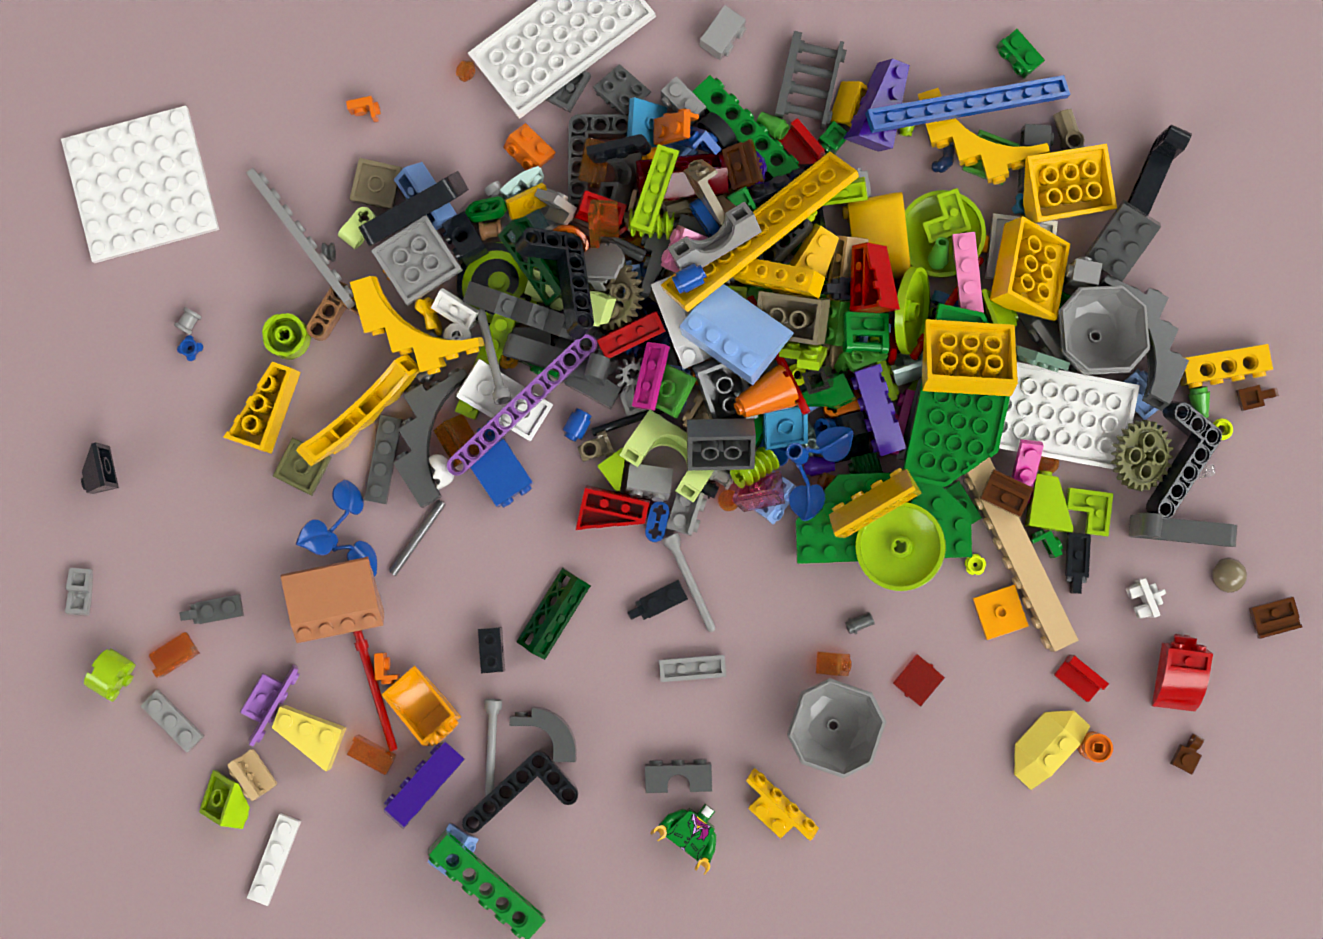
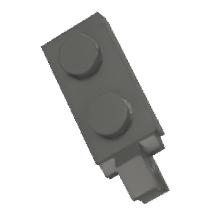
M240 594L196 602V604L191 605V610L179 612L181 621L193 619L194 624H204L244 616Z

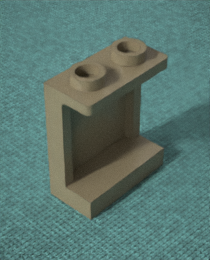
M703 159L695 160L683 172L697 197L704 203L714 220L723 225L725 213L736 206L722 195L716 198L708 180L718 174L717 170Z

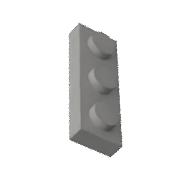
M725 655L659 660L661 682L726 677Z
M156 690L141 705L186 752H189L204 737L159 690Z

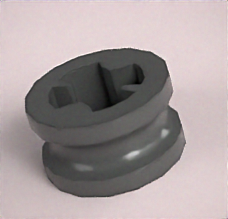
M334 242L330 243V245L322 243L321 252L328 260L335 262L336 249Z

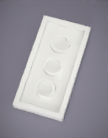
M478 358L455 396L491 418L508 404L497 405L494 403L492 393L494 392L495 385L490 365ZM500 372L503 385L510 390L511 398L513 399L525 387ZM519 399L517 407L519 410L525 411L528 406L527 402L524 399ZM543 399L511 430L531 441L553 404ZM503 414L501 422L503 425L509 426L512 421L511 417L508 414Z

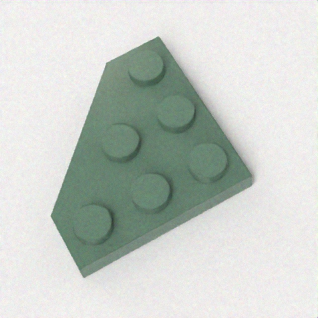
M1016 345L1017 360L1058 372L1059 368L1068 371L1070 362Z

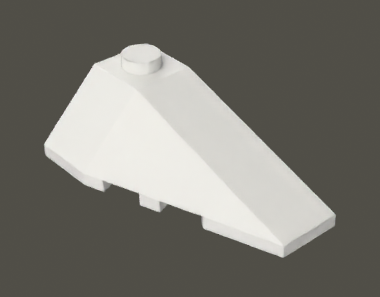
M669 276L652 283L651 287L683 369L703 362L712 356L682 336L679 326L694 308L686 312L663 291L661 284L671 277Z

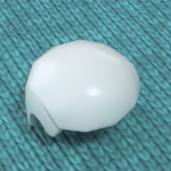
M434 454L429 457V463L434 468L432 472L433 478L437 483L436 488L440 490L453 481L454 475L447 470L448 459L443 455Z

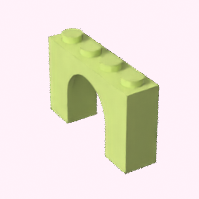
M649 410L625 444L620 456L636 467H639L651 449L657 446H668L679 451L687 463V433L664 419L661 415ZM687 464V472L675 491L694 503L714 470L688 471Z

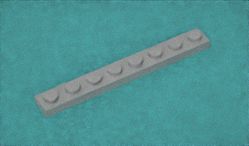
M254 168L246 172L347 308L350 309L356 305L352 300L353 292L347 285L343 287L340 284L341 276L335 269L330 270L328 268L329 260L322 252L320 254L316 252L315 248L318 246L310 236L308 238L304 236L303 232L306 230L298 220L295 222L292 220L291 216L293 213L286 204L282 206L279 203L280 195L274 188L270 190L267 187L269 181L262 172L258 174Z

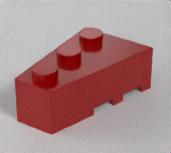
M868 242L852 245L850 312L883 313L900 310L887 246Z
M587 485L584 489L576 530L645 524L650 499L631 497L628 494Z

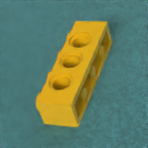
M754 259L732 277L742 284L817 299L820 297L825 277L816 270Z
M1265 344L1186 357L1189 362L1180 380L1181 386L1188 385L1189 389L1202 387L1204 382L1216 385L1224 383L1223 379L1231 378V381L1234 382L1244 380L1246 375H1252L1253 378L1266 376V372L1273 370L1269 345ZM1243 359L1249 361V369L1243 366ZM1222 362L1228 365L1227 373L1221 368ZM1201 366L1207 369L1206 376L1200 373Z

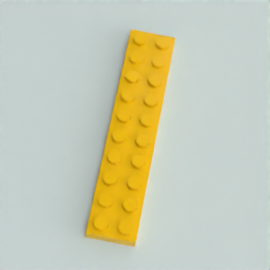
M832 152L827 153L753 212L762 232L704 266L703 270L707 276L703 279L704 284L687 293L685 291L679 293L672 280V277L676 276V274H673L661 284L663 291L686 312H689L859 177L857 170Z

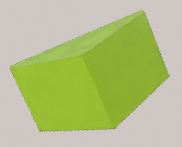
M623 448L598 465V468L616 492H621L625 459L620 456Z

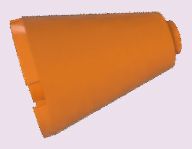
M781 365L773 367L758 379L754 385H751L736 397L734 407L738 415H743L746 418L798 405V402H795V400L799 399L796 387L791 377H785L782 373L786 371Z

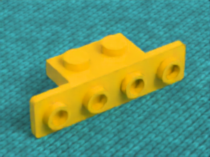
M754 768L746 778V782L760 796L750 804L748 809L780 839L790 829L795 827L811 841L819 829L815 822L800 811L795 803H792L785 797L779 788L770 783L763 773Z

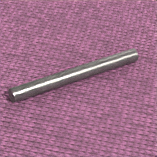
M438 500L389 570L390 573L397 576L446 504Z

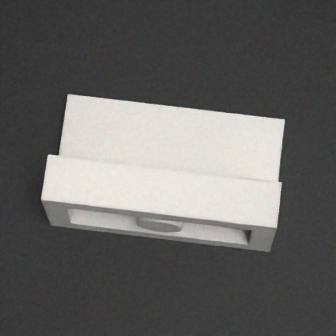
M443 288L439 291L431 306V309L454 323L464 325L467 329H471L478 322L475 319L480 312L479 310L463 302V300Z

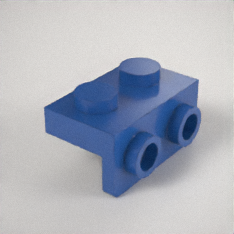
M690 126V138L675 142L691 149H695L698 146V150L716 155L721 150L716 143L718 141L712 133Z

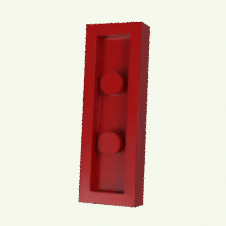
M653 311L596 340L603 355L610 359L665 332V329L657 311Z

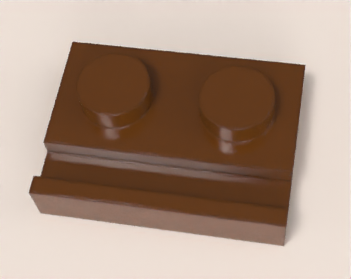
M752 139L722 149L731 188L734 192L742 187L747 188L755 185V183L764 181Z
M992 470L979 499L1017 517H1021L1034 488L999 471Z
M1287 597L1249 608L1258 639L1303 627L1300 624V616L1294 597Z

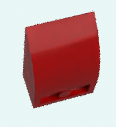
M1175 634L1171 644L1162 643L1152 702L1153 707L1195 712L1201 705L1210 678L1213 653L1206 649V646L1197 644V638H1192L1189 635Z

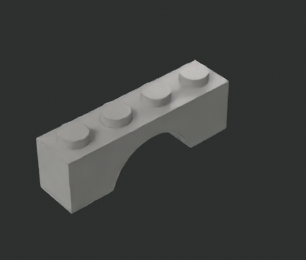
M743 202L725 213L722 227L713 236L704 240H692L686 236L669 246L668 250L679 270L695 263L696 267L701 265L703 268L762 231L754 213Z

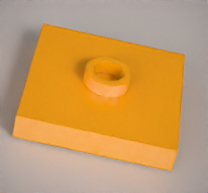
M1015 585L972 598L986 640L1029 626Z

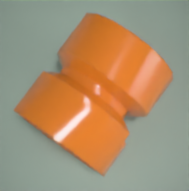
M1087 731L1077 749L1084 758L1099 763L1111 757L1113 744L1106 735Z

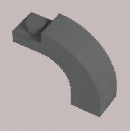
M533 707L532 716H528V712H515V716H510L509 726H535L548 733L553 742V762H576L577 749L574 734L569 725L559 715L545 708Z

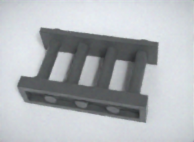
M794 31L775 116L783 119L784 114L788 115V113L822 120L820 129L824 130L826 124L831 122L833 111H829L839 64L840 62L844 63L847 50L843 49V41H840L838 50L804 43L805 41L801 40L802 32ZM803 51L834 58L833 71L801 64L800 61L796 60L797 54ZM801 72L831 79L829 90L825 91L795 84V81H792L793 73ZM794 92L825 99L824 112L791 105V102L787 101L788 94H793Z

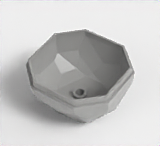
M1124 286L1079 287L1058 310L1062 355L1065 360L1070 362L1083 375L1129 373L1150 350L1146 305ZM1092 334H1096L1098 340H1093Z
M828 678L801 692L787 736L801 764L845 778L872 765L886 720L872 692ZM835 721L837 723V727L835 729H830V722Z

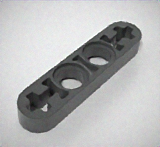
M806 218L801 222L804 226L802 230L797 225L756 259L765 260L767 254L773 252L774 259L771 262L781 263L812 232L813 225L811 221ZM793 231L797 236L794 237L791 232ZM785 237H790V243L786 247H781V241Z

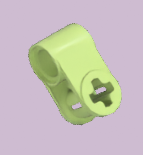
M367 207L358 208L338 232V237L353 249L360 247L365 240L358 228L366 223L361 217L363 215L368 216L369 221L376 217Z

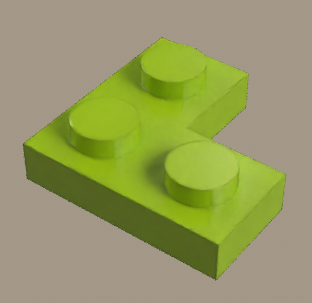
M958 188L938 194L937 199L943 216L923 223L929 245L935 243L937 238L943 237L947 239L952 237L953 234L972 230Z
M788 341L780 350L779 357L797 359V368L819 371L827 356V347H823L821 344L812 345Z
M1068 488L1066 502L1068 510L1087 512L1085 534L1109 537L1113 493Z

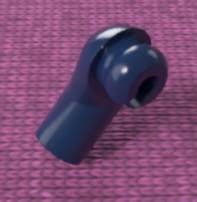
M950 144L943 148V157L932 163L933 172L943 173L953 165L954 145Z

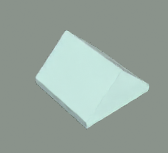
M901 352L897 353L894 365H890L897 386L919 380V377H922L923 352L917 360H913L910 355H904Z

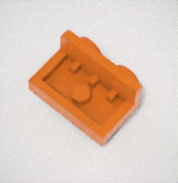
M679 109L677 113H665L663 117L655 118L654 145H666L690 138V122L699 120V115L691 113L690 109Z
M526 123L512 132L503 146L507 153L525 170L543 166L556 154Z

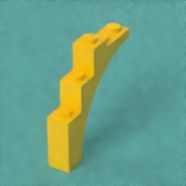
M939 87L918 94V100L942 97ZM956 118L925 124L932 148L937 147V149L949 146L950 142H953L960 166L965 164L968 167L977 164L978 160L982 161L988 184L993 182L996 185L1005 182L1006 178H1009L1008 169L1018 170L1025 167V158L1027 156L1050 153L1048 143L1022 147L993 143L980 138L966 129Z
M368 276L350 282L364 333H372V336L384 334L386 330L392 353L399 352L400 356L413 353L414 350L420 372H427L428 375L441 372L440 368L446 366L444 357L446 361L459 358L458 353L465 351L467 355L479 352V347L485 346L483 337L466 340H447L431 336L416 329L393 309L385 297L376 276Z
M404 354L394 360L380 378L351 407L319 433L302 443L296 451L310 466H313L332 453L335 455L348 447L359 431L371 425L385 407L400 398L420 372L418 364L408 354Z

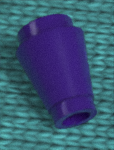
M809 456L807 462L804 463V471L810 477L835 471V462L827 461L824 457Z

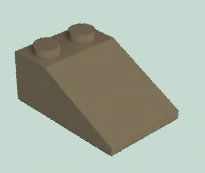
M759 291L757 307L794 333L788 341L812 345L825 343L830 299Z

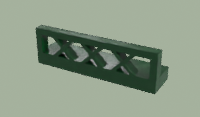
M526 216L513 219L498 234V237L545 305L550 306L561 296L557 261L528 257V261H524L516 251L515 243L510 241L507 234L512 230L516 242L525 229L534 227ZM533 267H537L540 271V279L534 276ZM546 285H549L554 291L550 298L545 292Z
M562 568L516 642L532 654L545 660L591 585ZM568 576L570 578L569 582L565 587H562L563 580ZM557 596L555 604L550 606L552 598ZM545 615L544 622L539 625L540 617ZM533 633L534 638L528 645L525 641Z

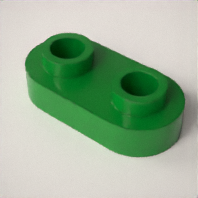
M497 196L472 202L466 208L465 213L471 222L477 223L501 218L507 211V205L502 197Z

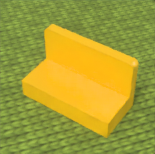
M861 81L841 82L832 109L831 122L844 123L851 128L853 116L857 115L861 106L859 104L861 98L865 96L868 90L867 85Z

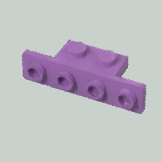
M292 665L283 682L262 673L241 708L240 713L259 722L248 740L249 745L254 746L256 742L260 743L266 732L263 729L267 723H272L277 714L275 711L279 703L283 704L288 695L286 690L290 684L294 685L297 681L299 673H297L298 667L296 665Z

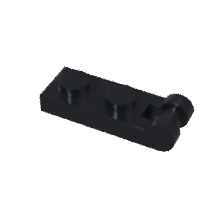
M638 134L587 146L586 150L588 157L593 163H605L609 159H622L630 154L639 152L642 155H647L651 152V145L644 135Z

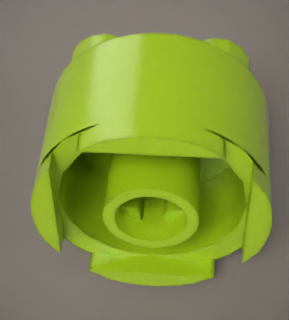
M282 313L273 315L265 322L262 328L265 347L282 359L294 360L302 356L310 345L311 336L307 333V325L293 314ZM285 333L290 336L288 339H285L283 336Z
M111 648L110 650L106 649L91 665L94 667L91 674L87 672L84 678V685L113 702L118 697L120 689L123 686L127 687L133 680L134 676L131 673L136 664Z

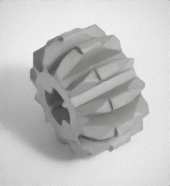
M631 357V364H628L626 359L623 360L625 368L617 366V370L622 373L615 374V378L623 379L617 385L622 387L626 384L624 388L625 393L631 387L633 395L635 394L638 379H628L630 377L629 372L640 373L643 359H640L635 364V357Z

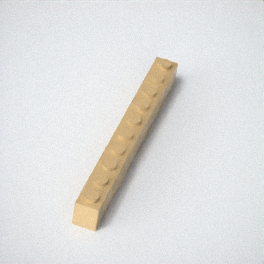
M989 457L965 474L966 479H964V483L969 491L972 490L975 496L973 501L979 511L982 510L985 516L983 522L986 528L991 530L994 535L993 543L997 550L1001 549L1004 555L1002 561L1006 569H1010L1014 576L1012 578L1013 584L1017 590H1021L1024 596L1021 600L1027 610L1030 609L1033 615L1031 621L1034 627L1040 629L1042 633V644L1046 649L1056 652L1079 640L1019 517L979 499L992 470H995Z

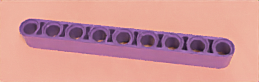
M585 334L583 338L576 339L448 460L447 470L449 473L458 476L468 471L590 356V353L596 350L597 340L595 337ZM584 338H589L592 341V348L589 351L581 347V341ZM568 353H572L576 357V363L573 366H569L565 362V356ZM552 368L557 369L560 373L557 381H553L549 377V371ZM535 384L542 385L544 392L541 396L534 394L533 386ZM519 399H524L527 402L528 406L525 411L518 409L517 401ZM503 414H508L511 417L512 421L509 426L502 424L501 416ZM487 429L495 432V439L493 441L485 437ZM471 444L479 447V454L477 456L470 453L469 447ZM455 459L463 462V469L461 471L454 468L453 463Z

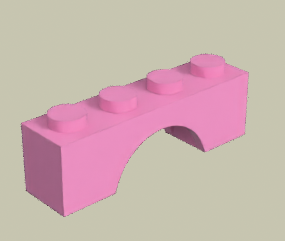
M975 232L953 234L951 240L957 275L959 308L984 313Z

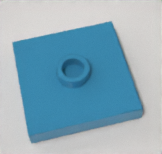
M635 97L630 98L627 137L642 134L651 147H657L658 145H654V119L663 117V114L667 113V107Z
M798 405L764 413L763 440L765 450L788 447L792 443L808 444V414L802 415Z

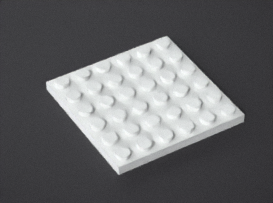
M187 106L61 139L93 263L220 230Z

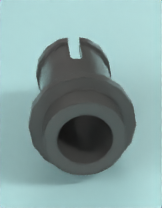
M867 612L854 619L848 618L845 625L849 634L854 633L856 635L857 631L875 625L870 612Z

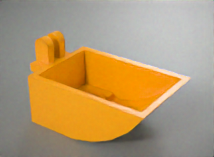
M415 665L381 694L421 745H437L459 724L460 714Z

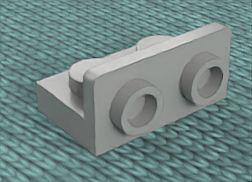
M700 492L694 503L677 493L666 528L689 536L692 535V532L697 533L700 520L697 519L698 512L704 511L707 499L703 498L704 493Z

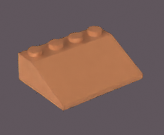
M368 557L281 574L290 624L297 643L384 626V608Z

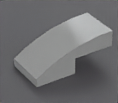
M69 568L66 590H68L66 614L89 616L93 585L92 569Z

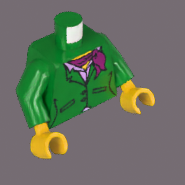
M704 804L698 813L691 808L669 813L659 826L651 830V835L656 831L660 833V838L657 841L667 837L698 861L700 859L695 866V871L698 870L700 865L705 868L703 875L709 871L710 862L716 850L717 838L714 826L708 822L715 813L710 806Z

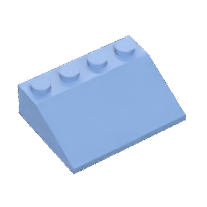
M725 284L721 285L698 304L679 326L682 336L751 385H754L794 334L787 327Z

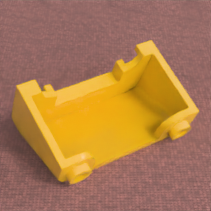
M902 192L869 197L868 200L846 203L842 207L843 219H847V222L850 223L851 237L869 239L868 243L887 246L895 285L901 284L905 272L910 268Z

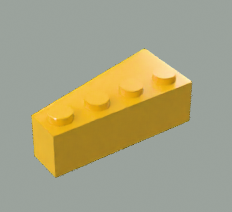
M814 224L812 232L806 237L789 265L813 269L826 277L839 237L824 227ZM772 290V292H776V293H786V292H781V291Z
M272 362L257 384V389L252 396H249L246 406L240 415L236 416L233 426L225 433L223 438L272 454L301 372Z

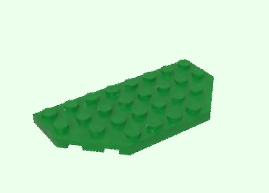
M938 304L935 320L988 323L983 312L945 304ZM921 381L903 470L907 469L914 481L946 487L989 457L991 458L997 454L1010 396L922 391Z
M892 472L837 474L824 489L825 503L821 511L808 521H802L799 516L795 519L797 564L858 562L856 555L858 531L846 538L836 537L829 514L833 512L832 508L842 502L846 505L851 502V497L858 492L863 491V493L870 491V486L879 480L885 482L890 479ZM915 481L921 494L907 503L922 507L938 521L945 536V558L972 557L971 513L942 486Z

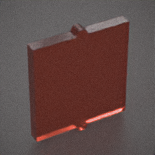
M916 654L893 684L904 693L905 697L911 698L921 707L945 677L933 668V664L927 663Z

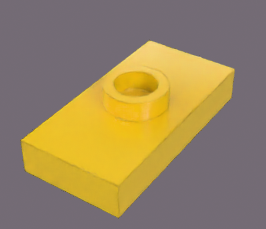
M540 183L505 200L511 220L524 217L547 205L534 196L538 188L547 190L545 184Z

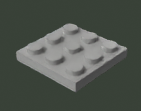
M426 215L371 250L407 306L463 271Z

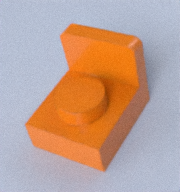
M372 96L346 101L347 109L351 115L363 116L367 114V111H370L373 121H379L378 115L381 114L378 102L374 101Z
M387 652L374 654L375 680H381V684H394V680L399 679L400 674H387V670H390L391 666L390 657H387Z

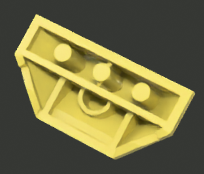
M1074 710L1044 712L1015 743L1014 775L1030 790L1034 789L1051 777L1080 746L1090 725Z

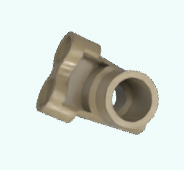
M606 430L597 433V437L577 447L583 462L604 455L607 458L615 453ZM593 447L595 451L589 455L586 453V449Z

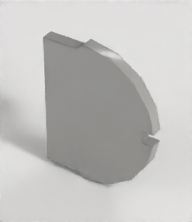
M602 243L584 252L588 283H591L596 291H606L603 283H607L608 279H616L624 265L625 257L621 248L616 244L610 243L608 246L607 243Z

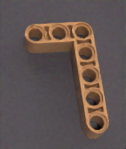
M340 282V284H341L343 287L347 285V284H345V283H343V282ZM330 287L307 324V333L317 341H323L329 337L347 308L343 301L337 298V293L332 287ZM355 305L352 308L348 309L359 316L358 309H355ZM334 307V314L327 317L325 315L326 309ZM318 325H322V333L319 335H315L314 328Z

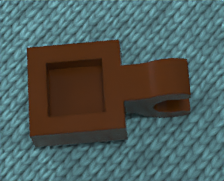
M1260 385L1236 390L1241 411L1265 406V399L1279 396L1277 387L1261 391Z
M1192 734L1186 747L1181 744L1179 745L1170 764L1192 775L1202 757L1201 754L1197 753V750L1201 748L1205 739Z

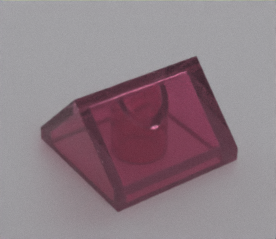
M781 471L766 474L759 481L753 482L751 486L745 485L744 488L737 486L732 498L733 502L743 512L785 504Z

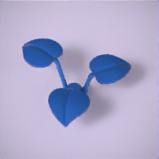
M839 426L822 431L816 438V444L820 449L804 448L799 443H792L788 447L770 449L777 456L779 466L785 465L790 458L799 468L806 483V486L800 485L794 488L789 496L791 509L802 521H808L815 517L825 503L823 488L817 484L810 486L802 464L807 462L809 453H822L823 457L830 462H837L845 458L852 444L853 430L851 428ZM762 440L760 447H764V440Z
M343 480L335 485L332 497L337 507L345 510L344 514L329 530L320 520L309 521L300 531L296 545L321 556L327 555L331 550L336 552L349 549L350 551L347 553L348 561L368 557L375 577L377 574V556L374 549L364 541H357L354 546H337L338 537L332 533L349 515V512L358 515L364 506L363 497L359 489L350 481Z

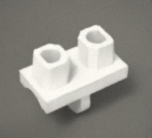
M1146 578L1134 580L1135 583L1127 587L1126 592L1130 599L1140 596L1143 604L1134 607L1136 617L1155 618L1160 616L1157 606L1163 604L1161 596L1166 594L1165 589L1158 590L1156 583L1148 585Z

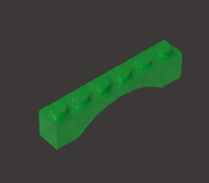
M844 373L832 374L827 377L828 381L822 384L819 382L807 387V391L802 393L808 407L839 409L857 400ZM763 414L758 415L754 419L756 433L755 449L760 446L763 440Z

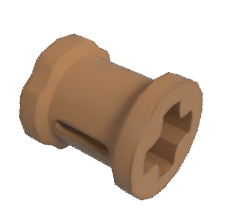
M501 219L490 223L479 222L482 241H485L486 238L498 237V234L503 230Z

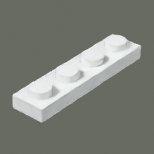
M282 813L279 814L247 896L248 899L266 906L270 904L300 826V820Z

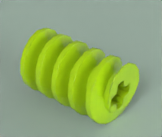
M630 208L628 230H630L631 236L634 237L637 230L630 229L634 216L633 209ZM667 211L664 212L662 217H660L659 213L652 235L648 234L649 238H652L654 232H656L658 239H661L663 233H665L667 240H669L673 232L674 213L671 218H669ZM639 231L640 237H643L645 233Z
M760 447L755 451L754 469L730 470V475L737 486L744 488L745 485L751 486L753 482L759 481L766 474H770L773 470L778 469L779 461L773 451Z

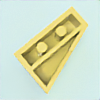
M287 705L279 707L272 726L276 732L326 772L332 768L347 728Z

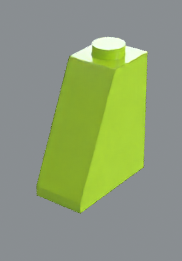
M1039 471V474L1036 475L1030 503H1028L1025 526L1072 533L1073 525L1059 477L1052 476V472Z

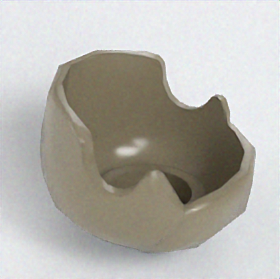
M1233 558L1219 560L1212 570L1213 582L1220 590L1227 593L1238 591L1247 580L1245 567Z

